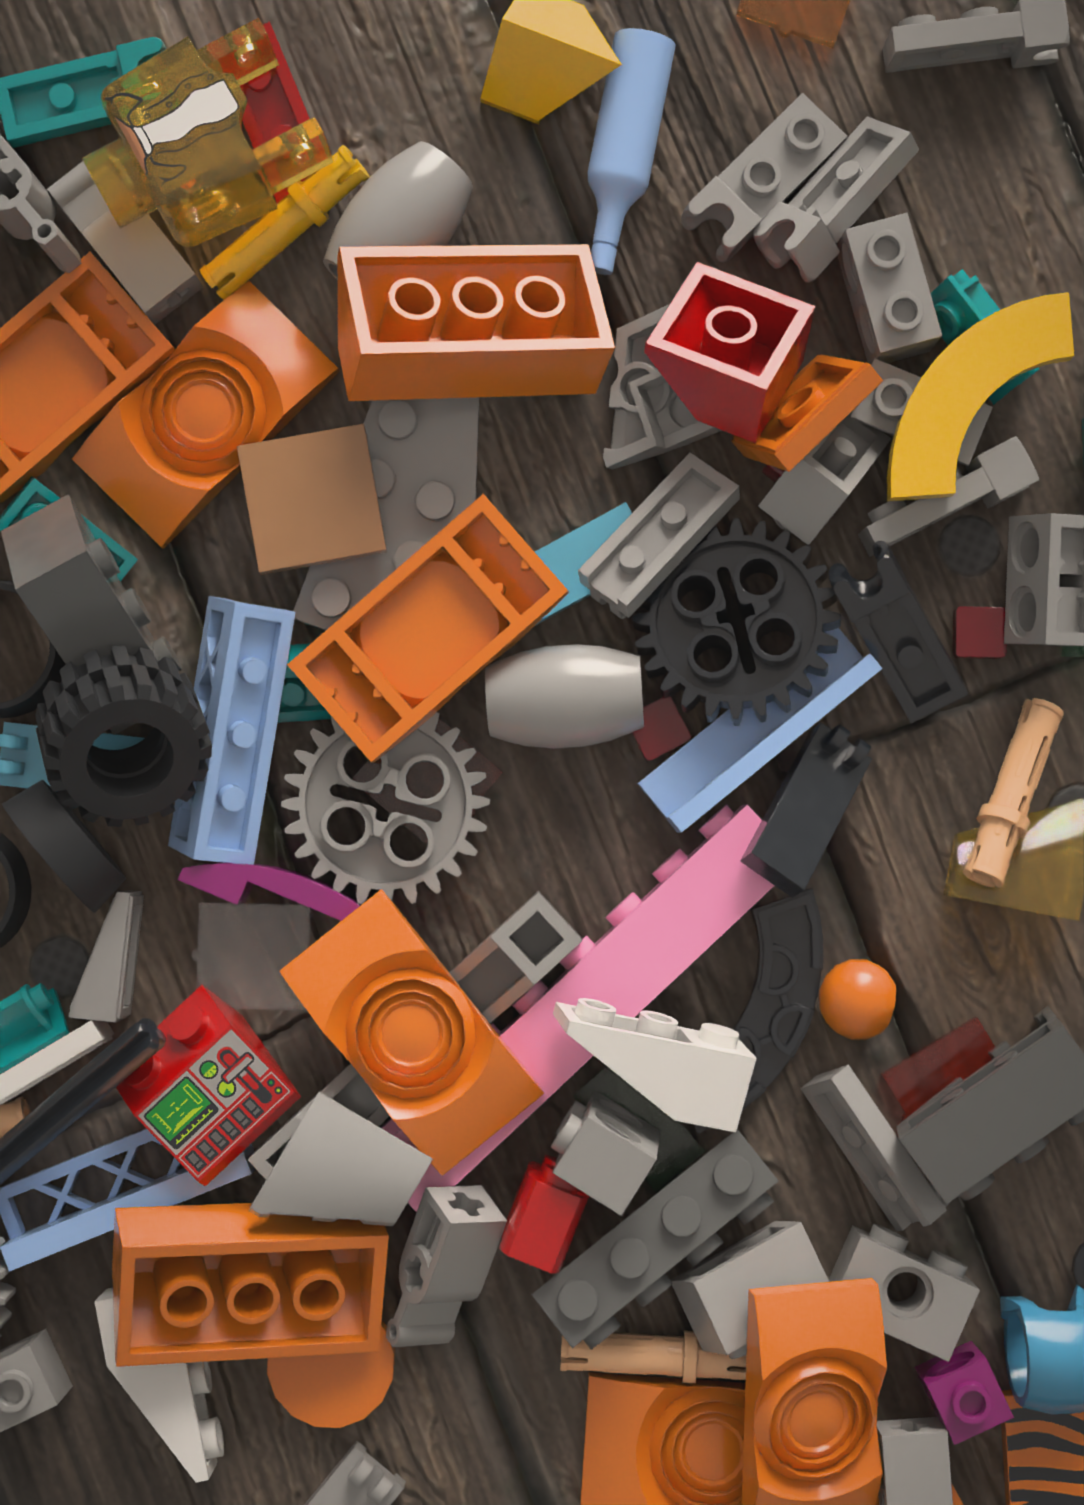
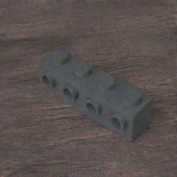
M737 1129L736 1132L730 1134L531 1295L572 1348L583 1340L592 1350L621 1326V1323L614 1316L620 1309L634 1298L643 1308L673 1284L665 1273L686 1257L694 1267L723 1243L716 1233L735 1216L743 1225H746L771 1205L774 1200L766 1191L775 1185L778 1179Z

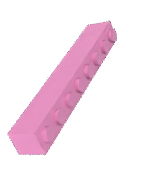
M727 804L723 806L698 830L706 839L688 856L680 848L676 850L652 873L659 883L647 895L640 899L632 892L605 917L612 927L595 943L587 935L582 938L583 941L559 962L566 971L550 986L547 987L539 980L516 1000L512 1006L519 1015L502 1031L494 1023L491 1024L542 1088L544 1094L443 1176L430 1164L408 1201V1204L416 1212L426 1187L456 1186L594 1056L566 1034L553 1016L556 1002L577 1006L578 999L580 998L594 999L615 1007L616 1014L629 1017L637 1016L775 886L740 862L762 821L748 805H741L735 812ZM392 1118L381 1127L383 1130L416 1148Z

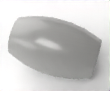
M420 141L405 149L372 174L350 200L337 222L323 259L325 267L338 280L337 255L339 247L447 246L461 223L473 189L471 180L450 157L431 144Z
M581 644L557 645L518 652L485 667L486 709L490 737L528 747L571 748L608 742L644 727L640 656L603 646Z

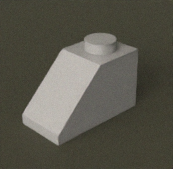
M851 413L790 472L785 471L758 505V507L774 519L780 528L790 531V533L797 536L807 545L812 542L891 440L884 432L851 419Z

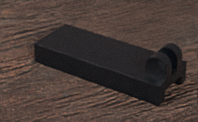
M820 723L809 732L740 862L792 898L805 890L872 760L868 756L871 746L861 738L853 744L849 743L847 739L851 731L841 724H838L831 730L823 723Z

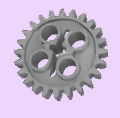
M439 713L434 714L429 720L381 757L382 763L379 774L373 780L365 783L352 780L346 773L345 759L348 753L358 746L332 716L331 720L335 733L330 737L314 728L310 731L314 742L319 748L314 754L303 750H296L294 752L296 758L306 766L304 774H285L284 780L300 788L299 797L281 801V807L299 811L300 820L284 828L286 834L304 833L307 839L295 852V856L301 858L316 854L320 859L314 867L311 877L316 879L331 870L336 874L333 890L341 892L349 882L356 884L358 904L364 903L371 889H383L392 901L394 889L400 888L403 889L409 902L413 904L416 903L417 899L416 884L422 881L436 894L441 891L436 873L442 868L456 877L462 874L453 857L457 852L476 856L478 851L465 840L468 831H486L487 826L471 816L472 809L489 805L490 799L472 795L471 787L484 780L486 773H467L464 765L476 754V750L470 748L456 753L452 745L460 733L457 727L440 736L435 732ZM420 762H430L436 765L443 775L441 791L436 796L428 799L414 796L408 790L406 784V776L410 768ZM339 784L373 794H381L384 785H392L396 787L395 797L400 801L437 809L441 812L442 818L438 822H432L398 812H391L388 821L381 822L376 819L377 809L373 806L335 797L331 794L330 789L333 785ZM345 807L358 810L365 821V832L362 838L351 845H343L336 842L329 831V821L332 815L337 810ZM405 823H414L420 826L428 838L424 854L412 861L397 857L390 845L393 831L399 825Z

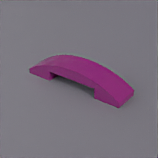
M203 864L182 868L178 878L181 882L236 905L246 903L252 886L255 884L340 921L362 905L358 904L357 899L344 891L338 892L333 890V886L324 881L314 879L299 872L262 864Z

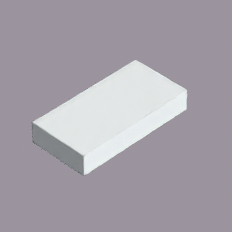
M91 1020L0 1074V1105L10 1101L112 1040L114 1032L109 1023Z

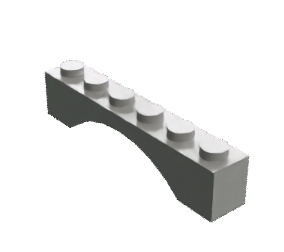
M538 890L449 973L486 1020L491 1023L541 980L583 940ZM351 1063L319 1091L378 1127L389 1117V1114ZM316 1095L248 1158V1161L265 1179L268 1178Z

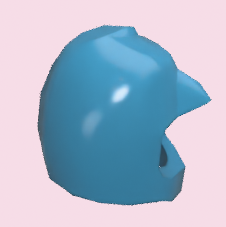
M1076 1285L1067 1311H1049L1038 1307L1033 1301L1022 1296L1001 1297L1000 1317L1004 1319L1005 1361L1009 1385L1016 1403L1023 1408L1048 1414L1084 1412V1289Z

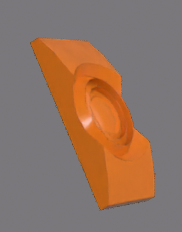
M91 251L81 258V264L70 273L65 272L0 328V503L22 489L32 476L37 478L44 473L71 442L92 424L106 416L119 400L148 379L175 350L172 344Z
M248 281L197 322L170 357L148 379L116 403L86 439L72 460L164 549L241 471L237 446L272 440L340 370L270 300Z
M482 494L287 665L370 762L374 763L436 714L479 672L513 647L569 591L488 498Z
M383 889L379 890L279 971L322 1032L352 1064L392 1120L416 1148L433 1159L431 1162L432 1166L442 1176L544 1094L542 1088Z
M865 1278L748 1289L742 1505H876L883 1475L877 1433L878 1396L887 1371L879 1287L874 1279Z
M589 1372L580 1505H742L746 1383L696 1379L694 1384L682 1383V1378Z

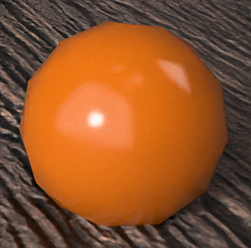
M849 959L837 964L825 976L818 991L820 1012L826 1023L837 1034L851 1040H868L880 1035L888 1027L895 1008L896 984L889 973L880 965L866 959Z

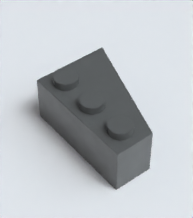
M69 494L1 530L15 590L65 664L71 661L78 667L85 663L83 656L85 653L97 649L99 657L111 655V646H126L129 655H135L139 647L153 650L157 662L166 656L176 663L178 671L182 670L181 664L166 638L162 636L155 640L146 626L152 621L142 600L133 588L125 590L116 575L120 573V570L113 555L101 538L95 539ZM135 723L120 724L110 728V730L115 735Z
M1049 1006L1033 1017L1040 1026L1012 1047L1007 1041L1001 1042L988 1053L992 1061L964 1080L961 1077H957L896 1126L899 1140L946 1204L959 1195L966 1201L983 1192L995 1180L992 1172L1014 1158L1017 1163H1022L1038 1154L1049 1143L1046 1135L1066 1121L1071 1126L1084 1122V1053Z

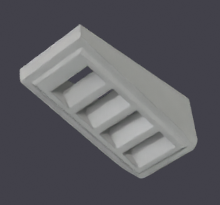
M119 891L116 893L115 898H113L70 1005L68 1017L118 1022L131 1015L144 900L142 891Z

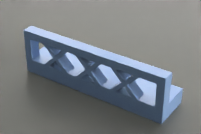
M208 597L194 691L210 732L208 735L212 744V757L205 759L209 770L204 781H192L196 793L187 802L181 799L175 801L174 807L176 811L173 812L168 842L169 847L193 860L254 865L296 613L294 611L248 604L220 597Z
M839 628L824 631V633L838 640L837 653H818L828 664V674L826 677L816 676L811 673L806 674L812 685V695L809 698L792 689L788 692L791 711L788 713L784 712L774 701L767 703L766 722L763 723L756 717L753 708H746L743 711L740 725L734 726L730 709H728L637 784L677 833H682L883 669L871 654L862 657Z
M146 1128L1 1186L0 1215L10 1240L3 1244L0 1250L9 1272L114 1230L115 1208L173 1206L252 1174L256 1169L248 1161V1158L254 1153L252 1144L206 1186L200 1184L185 1168L179 1169L180 1163L175 1158L167 1175L155 1180L131 1170L130 1167L140 1145L150 1141L161 1144ZM128 1151L122 1165L108 1160L110 1157ZM90 1165H95L117 1175L108 1198L97 1203L71 1193L80 1170ZM68 1175L63 1189L48 1183ZM125 1179L140 1185L120 1193ZM35 1189L58 1199L48 1223L26 1231L13 1196ZM66 1203L80 1208L78 1211L61 1217Z

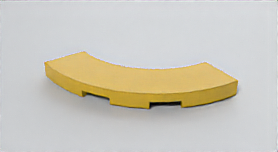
M1069 292L1044 295L1021 301L991 314L957 337L934 360L918 381L896 426L889 454L887 501L952 497L956 493V468L961 444L972 419L986 399L1006 382L1022 373L1052 363L1067 362L1074 357Z

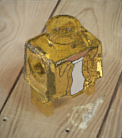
M259 18L198 50L195 49L190 38L187 36L111 82L103 89L101 94L102 107L119 138L82 157V160L120 229L158 209L174 240L181 246L193 247L277 210L273 194L334 162L324 132L315 116L254 149L250 148L241 127L248 101L240 86L279 66L268 33Z

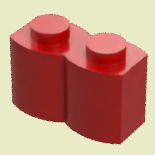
M545 1155L542 1164L530 1161L527 1165L506 1218L507 1223L499 1248L505 1255L556 1274L560 1272L589 1195L555 1175L553 1170L557 1158Z

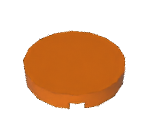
M381 1321L379 1352L268 1358L267 1376L275 1398L291 1416L314 1427L342 1428L364 1420L383 1402L394 1377L395 1347H392L386 1338L387 1325Z

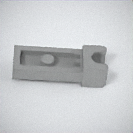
M1019 0L1012 12L999 13L995 7H980L964 12L958 19L936 21V17L929 14L905 18L898 23V26L891 27L882 48L885 72L1011 57L1013 69L1055 63L1059 61L1057 49L1067 47L1070 43L1065 0Z
M802 93L718 177L715 176L688 203L681 216L683 227L687 230H694L705 220L714 219L721 222L726 228V233L723 235L721 245L716 251V258L719 262H728L753 237L754 229L777 202L785 203L823 166L848 136Z
M867 116L788 204L778 201L754 229V240L768 263L773 268H781L792 258L805 282L815 280L839 254L840 250L836 242L840 240L845 229L850 228L919 151L911 132Z
M1015 436L975 457L969 466H966L969 474L962 476L957 467L956 493L952 497L919 499L909 505H906L904 500L889 501L869 512L868 516L872 524L858 534L869 557L874 555L873 545L877 541H885L890 547L983 499L986 507L989 509L1039 481L1036 469L1018 437Z

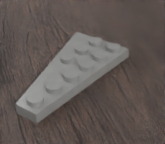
M479 397L376 400L371 402L364 425L387 553L310 566L293 610L296 612L294 620L326 631L476 500Z

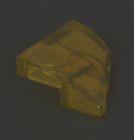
M1083 798L1028 813L1027 817L1031 822L1025 837L1018 840L1002 887H997L996 885L995 887L984 886L968 879L963 874V869L975 844L979 827L955 833L944 896L1079 921L1084 895Z

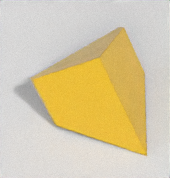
M514 0L501 20L480 102L539 125L543 117L622 64L584 5L571 0Z

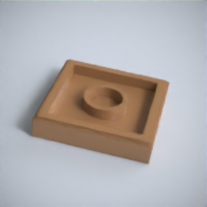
M364 423L237 446L258 570L261 575L387 553Z

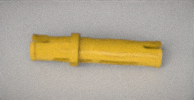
M342 145L332 157L303 182L296 178L287 186L289 194L209 264L200 268V273L211 288L217 285L219 289L216 293L223 300L239 289L314 223L319 227L322 226L329 219L327 212L361 182L366 181L370 177L358 159L354 160L352 158V152L345 145Z

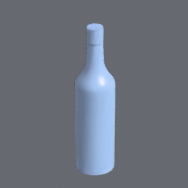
M627 28L618 30L614 35L612 50L622 65L606 76L587 174L588 184L595 196L598 210L591 249V257L597 274L611 275L613 273L616 248L618 247L624 217L630 207L645 194L649 185L676 46L672 39L650 30Z

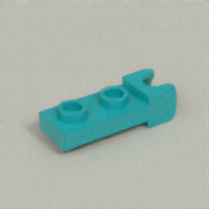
M149 37L117 45L114 51L1 77L0 114L8 143L12 148L118 123L114 116L122 121H128L127 115L129 111L139 101L122 95L113 98L112 104L111 100H105L106 97L110 98L118 93H130L143 99L130 114V120L137 118L141 122L161 117L180 105L175 93L164 102L141 112L160 102L174 91L172 86L166 82L157 84L145 83L151 73L165 69L170 63L164 42L160 38ZM169 101L172 102L170 108L166 106V103ZM146 113L151 115L149 119L144 118Z

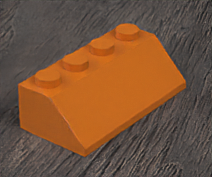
M588 244L339 247L337 255L338 351L348 401L596 394L615 346Z
M252 1203L115 1208L112 1279L116 1367L379 1352L389 1240L386 1227L383 1225L363 1224L360 1220L350 1219L325 1222L312 1221V1217L270 1214L268 1218L258 1217L249 1212Z

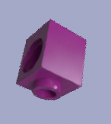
M972 1340L956 1347L949 1362L939 1357H934L914 1367L936 1416L947 1430L948 1436L954 1445L1014 1418L987 1358Z

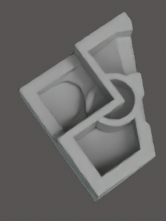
M670 304L617 328L614 357L618 364V374L610 388L609 407L615 409L611 449L604 448L603 453L606 468L613 470L633 464L722 431L697 421L644 353L646 341Z
M318 1092L256 1196L249 1212L258 1217L267 1218L270 1214L312 1217V1221L334 1222L338 1219L360 1220L363 1224L393 1226L433 1159L321 1092Z

